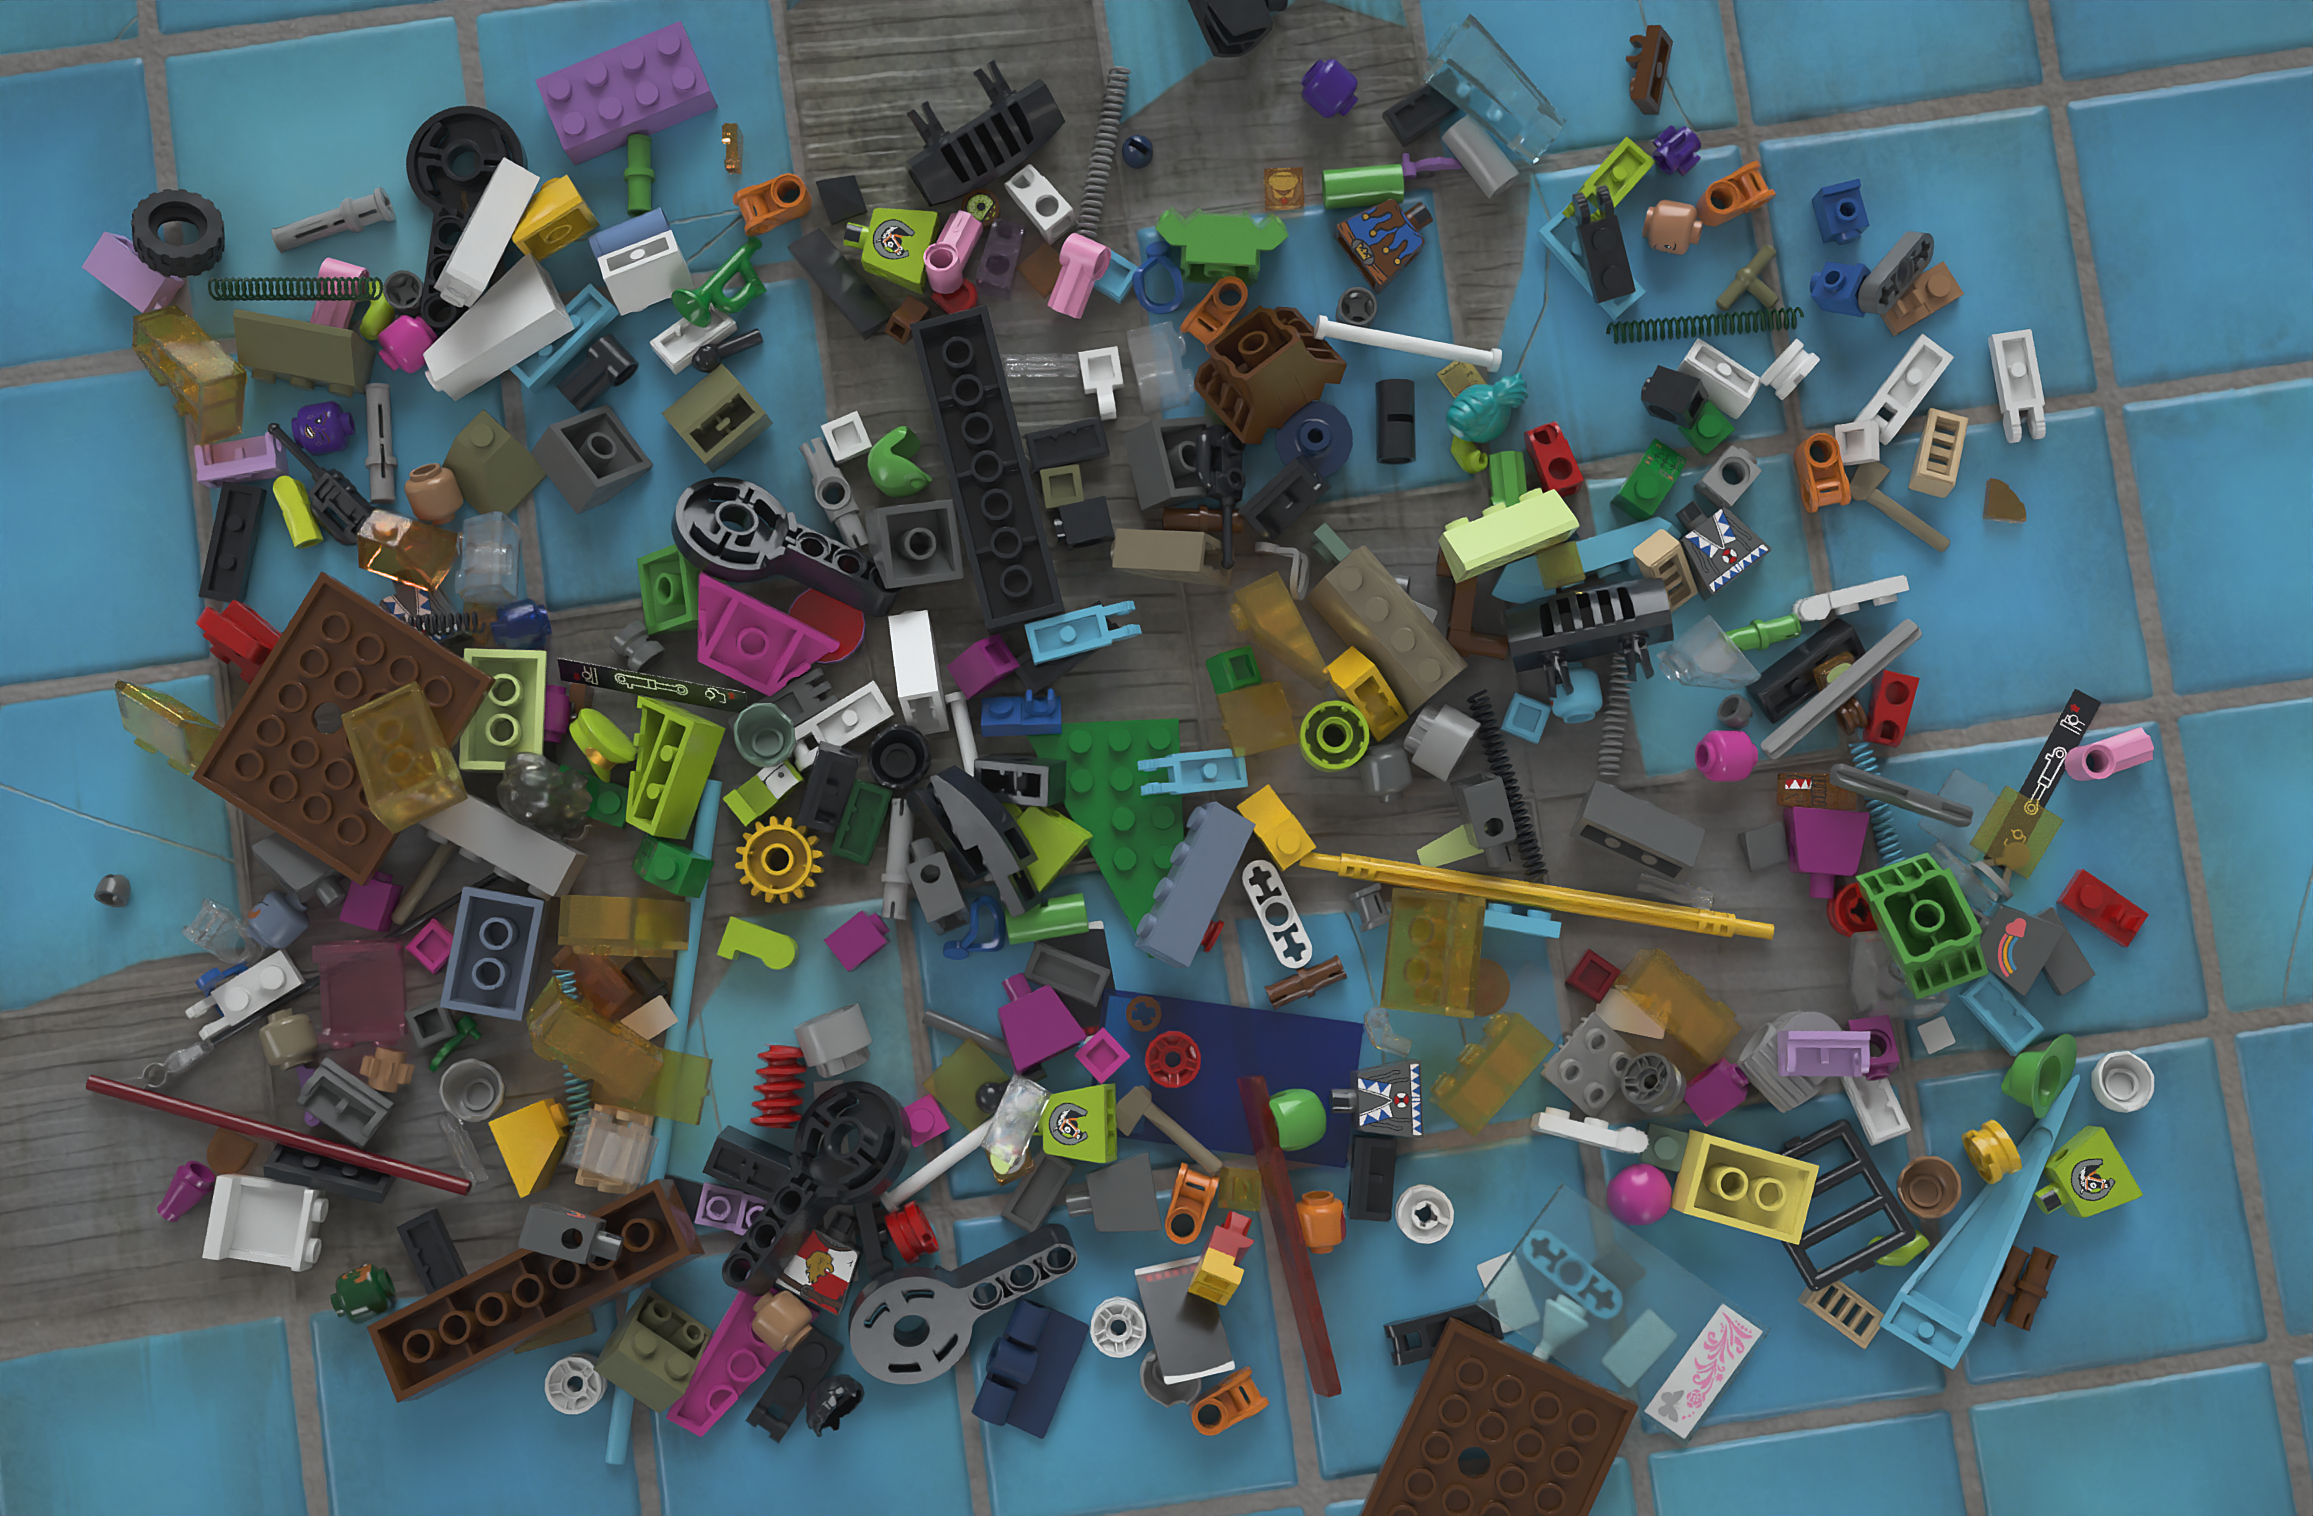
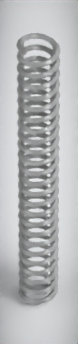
M1115 66L1108 70L1110 75L1107 77L1108 83L1105 85L1107 90L1104 92L1105 98L1102 99L1104 105L1100 107L1102 112L1099 114L1101 120L1097 122L1099 127L1096 129L1097 135L1094 136L1096 142L1093 143L1094 150L1091 151L1093 157L1089 159L1091 165L1088 166L1090 172L1086 174L1088 179L1085 181L1086 187L1083 189L1085 194L1082 196L1083 202L1080 203L1082 209L1078 211L1080 217L1077 218L1079 224L1075 226L1077 230L1075 233L1089 237L1097 236L1095 232L1081 230L1079 227L1083 226L1092 230L1098 229L1096 224L1083 223L1081 219L1091 222H1099L1100 219L1096 216L1084 215L1082 212L1086 211L1095 215L1102 213L1096 208H1086L1084 204L1099 208L1103 204L1099 201L1087 200L1085 197L1097 200L1105 199L1102 194L1089 193L1087 189L1100 193L1106 192L1104 187L1088 183L1108 184L1105 179L1092 178L1090 175L1094 174L1103 178L1109 177L1107 172L1093 170L1092 167L1102 170H1110L1111 167L1104 163H1095L1093 160L1097 159L1105 163L1113 161L1110 157L1096 155L1095 152L1108 156L1114 154L1112 150L1098 148L1096 145L1099 144L1107 148L1116 147L1110 141L1117 140V137L1109 133L1119 132L1113 126L1120 125V122L1116 119L1122 117L1120 113L1115 111L1124 110L1118 104H1123L1125 100L1117 96L1123 97L1127 95L1124 90H1121L1128 88V85L1124 82L1130 80L1128 76L1123 75L1131 73V70L1126 67ZM1115 70L1121 74H1113L1112 71ZM1110 78H1114L1119 81H1111ZM1109 85H1112L1119 89H1110ZM1110 92L1116 96H1108L1107 93ZM1106 100H1109V101L1114 102V103H1117V104H1113V103H1108V104H1107V103H1106ZM1107 107L1114 111H1105L1104 108ZM1103 115H1107L1111 118H1103ZM1104 122L1112 126H1103L1101 123ZM1099 130H1104L1109 133H1100ZM1098 137H1102L1110 141H1100L1098 140Z
M1615 652L1614 655L1616 656L1611 659L1615 664L1610 667L1614 672L1609 674L1613 680L1608 682L1612 687L1607 691L1611 695L1606 697L1610 703L1605 705L1609 711L1604 713L1607 719L1603 722L1607 726L1602 728L1606 734H1603L1601 738L1605 742L1600 744L1603 750L1598 752L1602 756L1598 759V762L1602 765L1597 767V770L1601 772L1599 774L1600 777H1618V773L1604 769H1619L1620 766L1605 761L1622 760L1620 757L1605 754L1623 752L1621 749L1606 745L1622 746L1624 744L1621 741L1612 740L1607 737H1624V734L1609 730L1626 729L1625 726L1610 723L1626 722V718L1610 714H1627L1628 712L1610 706L1627 707L1628 703L1613 700V698H1630L1629 695L1614 692L1618 690H1631L1630 687L1614 683L1632 682L1629 679L1614 676L1628 674V671L1616 668L1627 667L1626 663L1618 661L1619 659H1625L1624 654Z

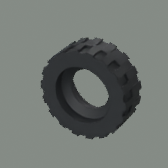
M164 189L163 192L149 194V197L145 200L142 199L138 203L137 209L133 210L131 220L133 247L135 252H138V258L141 262H145L151 270L159 271L162 275L169 277L171 275L178 276V278H186V276L191 275L195 277L202 275L201 273L206 270L210 271L214 268V264L216 262L219 263L221 260L222 252L225 249L224 220H222V214L219 209L214 207V203L209 199L203 198L201 194L187 192L184 189ZM167 222H187L197 227L199 238L195 243L189 245H171L161 241L158 236V229L160 225Z

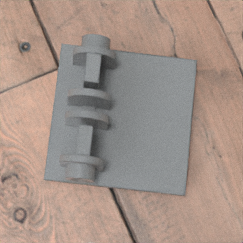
M1592 1012L1587 1018L1583 1016L1580 1019L1582 1022L1572 1033L1573 1036L1567 1035L1565 1037L1568 1042L1564 1046L1562 1044L1558 1045L1560 1051L1556 1052L1547 1063L1544 1062L1542 1064L1544 1069L1540 1073L1542 1077L1551 1084H1554L1590 1118H1594L1621 1087L1624 1069L1633 1058L1639 1055L1595 1012Z

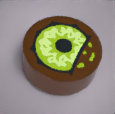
M975 189L969 192L961 204V211L972 214L976 220L980 221L983 225V231L995 226L1000 219L1001 208L999 200L993 192L987 189Z

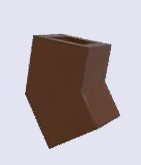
M909 294L902 305L890 316L884 332L902 345H905L913 338L910 324L928 320L931 315L930 309Z

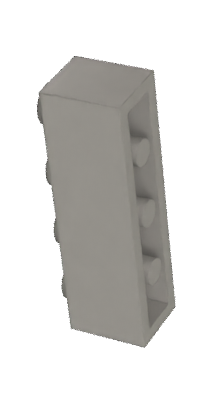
M441 779L437 780L415 821L427 828L424 834L429 838L444 845H447L449 840L461 846L459 854L477 863H481L483 859L496 865L493 870L494 873L512 882H515L517 877L530 884L527 889L530 893L547 901L552 896L566 898L588 855L457 784Z

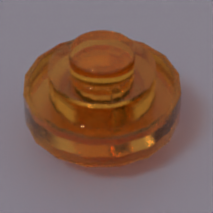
M1474 958L1463 962L1456 968L1451 977L1450 992L1454 1003L1460 1010L1472 1016L1485 1017L1495 1014L1504 1007L1509 997L1510 982L1507 973L1498 963L1490 959Z

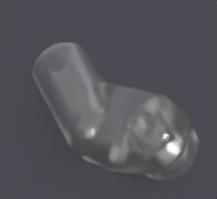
M1371 1007L1365 1013L1363 1025L1371 1045L1407 1058L1412 1045V1039L1393 1033L1388 1020L1389 1013L1384 1007Z

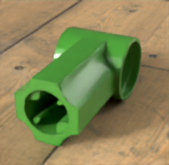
M1503 451L1489 455L1488 468L1492 495L1489 498V507L1504 502L1506 508L1520 503L1519 497L1527 493L1523 452Z

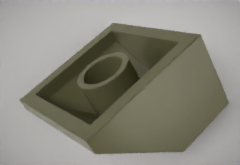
M484 409L455 437L442 465V468H448L455 474L464 499L495 528L548 476L533 455Z

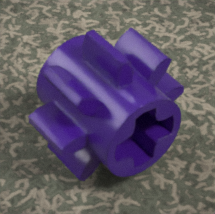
M1670 125L1653 141L1657 149L1652 153V157L1656 161V165L1668 175H1672L1677 170L1681 176H1684L1701 160V157L1697 154L1701 149V142L1697 135L1687 127H1681L1676 131Z

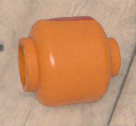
M1323 1190L1307 1192L1302 1195V1200L1294 1205V1235L1300 1245L1310 1247V1252L1325 1254L1332 1252L1334 1245L1344 1241L1347 1234L1345 1206L1341 1200L1334 1198L1332 1192Z

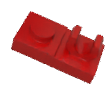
M2077 869L2056 901L2121 947L2129 946L2149 915L2084 869Z

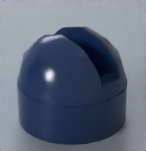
M1139 134L1132 135L1126 139L1122 147L1124 162L1135 169L1146 167L1153 158V146L1146 136ZM1134 143L1139 147L1143 148L1144 150H1146L1147 153L1144 155L1142 152H1140L1139 150L1130 145Z

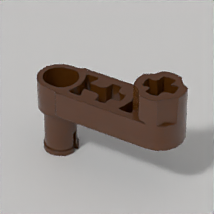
M1439 546L1436 576L1454 578L1442 548ZM1478 575L1457 584L1454 580L1446 640L1461 657L1469 658L1470 654L1504 660L1508 647V635L1474 631V627H1471Z

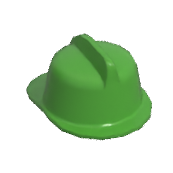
M2066 1033L2055 1039L2046 1051H2026L2018 1054L2001 1085L2002 1092L2013 1097L2017 1102L2031 1107L2035 1117L2039 1119L2045 1117L2051 1104L2065 1088L2073 1073L2077 1057V1044L2074 1037Z

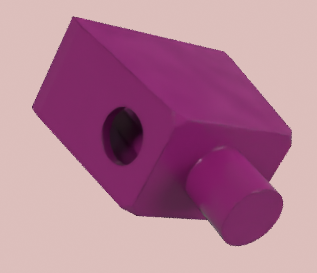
M1804 807L1783 809L1790 872L1810 875L1809 898L1834 899L1835 877H1851L1857 873L1869 822V813Z
M1023 972L1011 976L1001 983L1011 1003L999 1008L997 1017L1016 1076L1038 1063L1042 1064L1085 1042L1087 1037L1050 985L1043 986L1032 992Z

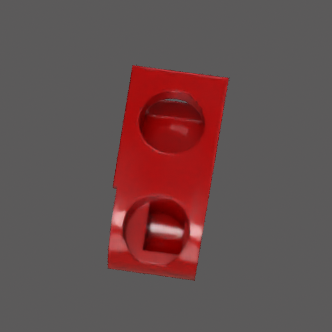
M1553 421L1525 431V445L1542 485V492L1546 493L1555 489L1561 498L1579 493L1584 479L1569 443L1564 438L1557 422Z
M1882 670L1872 679L1871 685H1873L1867 714L1868 727L1863 729L1864 741L1897 748L1900 745L1920 678Z

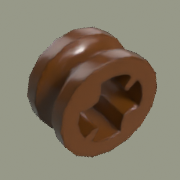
M1854 696L1833 712L1839 726L1848 736L1855 733L1856 727L1861 729L1868 727L1867 716Z
M1146 995L1138 996L1128 1004L1126 1019L1135 1030L1141 1032L1150 1031L1160 1023L1162 1016L1161 1008L1152 997ZM1140 1002H1145L1146 1007H1154L1156 1015L1155 1017L1150 1016V1019L1153 1021L1148 1025H1143L1141 1020H1134L1132 1017V1010L1137 1011V1008L1134 1006Z

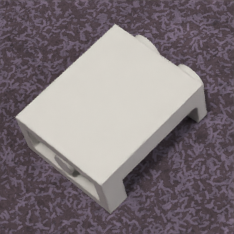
M235 1173L217 1176L202 1258L221 1260L228 1257L291 1267L292 1271L297 1272L312 1268L313 1263L317 1262L321 1252V1239L317 1237L320 1223L325 1220L328 1212L329 1202L327 1198H324L326 1191L274 1179Z

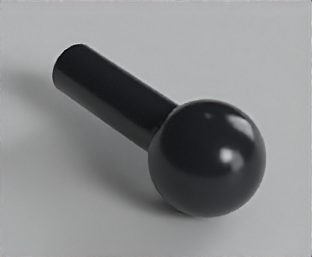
M758 328L717 345L710 343L701 346L694 354L691 363L697 371L711 373L721 364L722 359L764 342Z
M1038 1063L1017 1076L1015 1075L1000 1084L997 1082L983 1083L975 1093L977 1107L988 1114L1001 1111L1008 1097L1048 1077L1042 1064Z

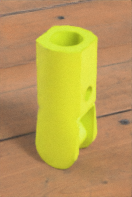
M289 476L277 478L273 484V492L283 511L282 514L294 547L305 549L324 541L319 525L312 516L305 485L300 480Z

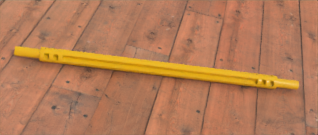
M1309 852L1299 861V866L1338 872L1340 877L1729 938L1736 934L1772 940L1774 935V924L1736 919L1735 914L1373 857L1347 853L1334 856Z

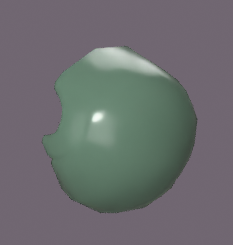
M754 703L740 712L734 724V741L741 756L751 764L765 768L775 767L790 757L796 744L795 727L792 720L777 705L772 703Z

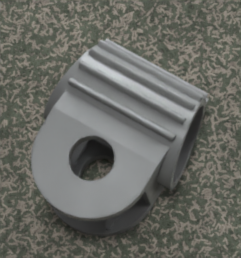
M1794 1011L1781 1015L1772 1024L1767 1022L1751 1037L1736 1062L1738 1067L1745 1073L1747 1079L1780 1112L1785 1113L1804 1103L1817 1094L1827 1084L1828 1080L1826 1079L1827 1076H1778L1777 1031H1842L1839 1025L1825 1014Z

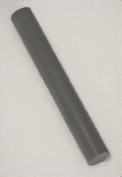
M928 1008L922 1020L923 1024L1010 1060L1003 1039Z

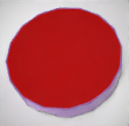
M810 588L799 595L789 609V616L838 640L840 643L837 650L832 653L828 652L814 663L830 665L843 662L864 641L867 626L864 612L815 589Z

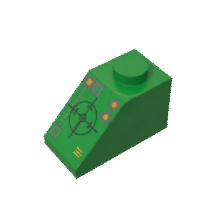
M1654 438L1610 503L1638 522L1648 520L1675 483L1687 459Z
M645 832L631 868L644 880L673 894L700 898L715 861L668 839Z

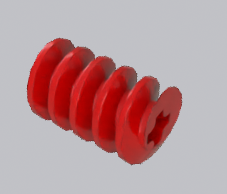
M764 1044L769 1047V1051L758 1053L757 1058L768 1063L767 1067L755 1070V1074L766 1079V1083L753 1086V1090L764 1095V1099L754 1101L751 1104L752 1107L762 1111V1115L750 1118L749 1123L770 1128L796 1129L789 1124L802 1119V1114L791 1109V1107L804 1103L803 1097L793 1093L794 1090L802 1089L806 1085L805 1081L795 1077V1074L807 1071V1066L797 1061V1058L804 1057L803 1052L797 1046Z

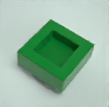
M1710 400L1703 406L1691 430L1682 426L1677 428L1702 457L1707 455L1735 431V428Z

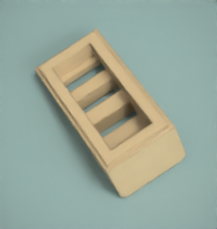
M1933 408L1929 409L1914 460L1909 489L1940 498L1948 496L1956 483L1969 418ZM1935 426L1954 431V436L1934 431ZM1934 442L1951 448L1948 450L1931 444ZM1928 458L1946 462V465L1928 461Z
M1664 529L1658 530L1633 549V555L1644 578L1663 579L1671 613L1698 593L1681 543ZM1681 582L1679 586H1677L1674 590L1668 593V591H1670L1672 588H1674L1677 584Z
M1840 1280L1817 1292L1811 1291L1806 1287L1797 1299L1799 1303L1864 1350L1880 1329L1879 1324L1885 1315ZM1830 1286H1832L1836 1290L1822 1308L1818 1303ZM1842 1295H1844L1848 1299L1834 1317L1830 1312ZM1854 1304L1858 1305L1860 1308L1847 1326L1843 1324V1320ZM1866 1313H1869L1873 1318L1859 1336L1854 1331Z

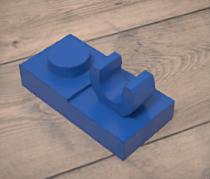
M1048 689V697H1033L1032 690H1027L1025 698H1021V696L982 698V737L1062 734L1061 696H1056L1053 689Z

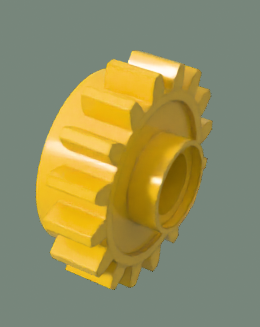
M775 816L770 817V826L767 827L759 821L756 822L757 832L753 835L745 832L743 837L747 841L746 846L736 848V852L743 855V861L736 863L735 868L744 870L746 874L741 878V884L752 883L754 886L751 894L756 897L763 891L766 892L765 902L773 903L776 895H779L782 903L788 904L790 902V893H794L800 899L804 898L805 894L802 887L807 885L815 888L817 884L811 878L812 874L823 873L824 871L822 867L815 865L816 859L825 856L823 851L813 849V846L820 839L818 836L807 838L805 836L809 829L807 826H799L797 829H794L795 822L790 817H787L784 825H780L778 817ZM784 849L789 855V863L785 869L775 871L770 863L771 856L775 851Z

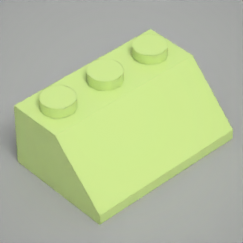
M1541 488L1521 495L1519 497L1520 503L1506 508L1504 502L1483 510L1482 514L1484 517L1469 522L1468 518L1464 517L1445 526L1446 532L1442 533L1438 541L1457 584L1566 541L1580 526L1577 518L1555 489L1543 493Z
M464 648V659L495 678L496 682L460 737L459 769L475 773L541 772L543 768L547 651Z

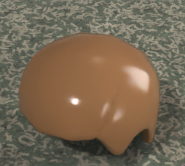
M1923 1156L1913 1159L1901 1171L1896 1181L1898 1199L1907 1212L1921 1219H1936L1948 1214L1959 1202L1962 1194L1960 1175L1951 1163L1938 1156Z

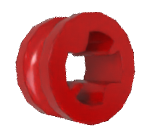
M1211 919L1200 943L1203 946L1204 952H1210L1225 922L1221 920L1214 922Z

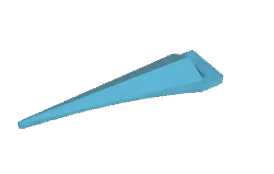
M2079 1074L2070 1080L2051 1104L2046 1116L2039 1119L2016 1148L2021 1158L2022 1169L2014 1174L2005 1173L2002 1175V1180L1993 1185L1987 1184L1953 1227L1901 1287L1879 1324L1880 1327L1953 1371L1979 1328L2079 1085Z

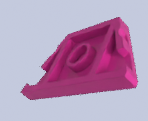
M701 571L698 582L697 659L699 662L770 697L786 686L787 681L793 677H799L810 669V665L828 652L832 653L838 649L840 645L838 640Z

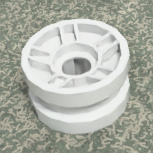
M1797 338L1759 378V381L1765 386L1771 385L1776 389L1775 395L1781 400L1786 398L1820 361V358L1814 353L1808 354L1803 350L1804 344Z
M1418 1184L1407 1188L1400 1194L1395 1204V1218L1398 1227L1408 1238L1417 1243L1430 1244L1440 1241L1448 1234L1453 1225L1454 1211L1450 1200L1443 1192L1431 1185ZM1428 1206L1431 1210V1217L1427 1221H1420L1416 1215V1210Z
M1115 1296L1105 1299L1096 1307L1091 1319L1090 1333L1095 1346L1100 1352L1110 1357L1123 1358L1132 1355L1141 1347L1146 1338L1147 1321L1144 1311L1137 1302L1127 1297ZM1115 1320H1122L1127 1326L1120 1336L1111 1328V1324Z
M575 1352L565 1356L550 1368L545 1378V1393L548 1401L556 1410L565 1414H579L589 1410L604 1396L608 1387V1379L593 1370L598 1360L596 1356L585 1352ZM573 1376H578L583 1381V1387L580 1391L574 1385H569L568 1383Z

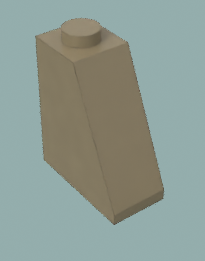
M1117 529L1116 540L1113 541L1110 552L1113 562L1112 568L1131 576L1230 587L1232 568L1226 570L1221 565L1223 560V542L1204 532Z

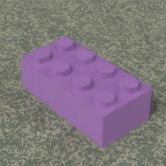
M681 21L535 80L562 147L574 165L627 145V136L633 134L649 136L718 107Z

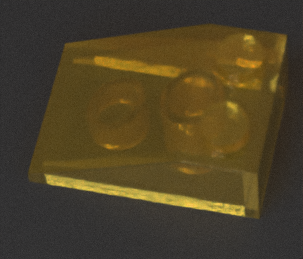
M1278 571L1234 592L1229 615L1237 631L1240 633L1245 630L1251 641L1319 691L1326 688L1332 680V676Z
M118 679L114 685V690L124 729L136 736L134 743L152 754H156L159 750L170 757L167 764L181 773L189 775L191 771L196 772L223 728L166 692Z
M416 680L341 715L371 813L393 834L468 799L458 766Z

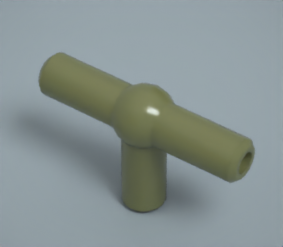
M1764 245L1746 267L1737 271L1733 282L1715 301L1716 306L1722 311H1728L1747 289L1767 308H1772L1778 302L1779 296L1757 277L1776 256V250L1770 245Z

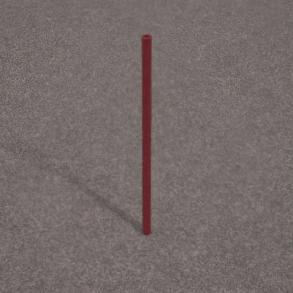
M92 1074L86 1082V1090L452 1193L468 1196L472 1188V1181L104 1077Z

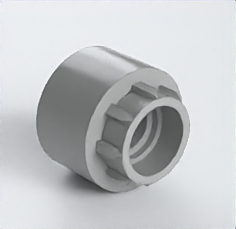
M1429 704L1424 707L1416 719L1403 746L1407 752L1414 755L1411 761L1413 764L1446 783L1471 745L1481 723L1448 704H1445L1442 709L1434 704Z
M859 1003L850 1004L824 1013L793 1028L807 1066H816L818 1074L824 1078L846 1072L869 1060L870 1052L867 1045L872 1043L873 1040Z

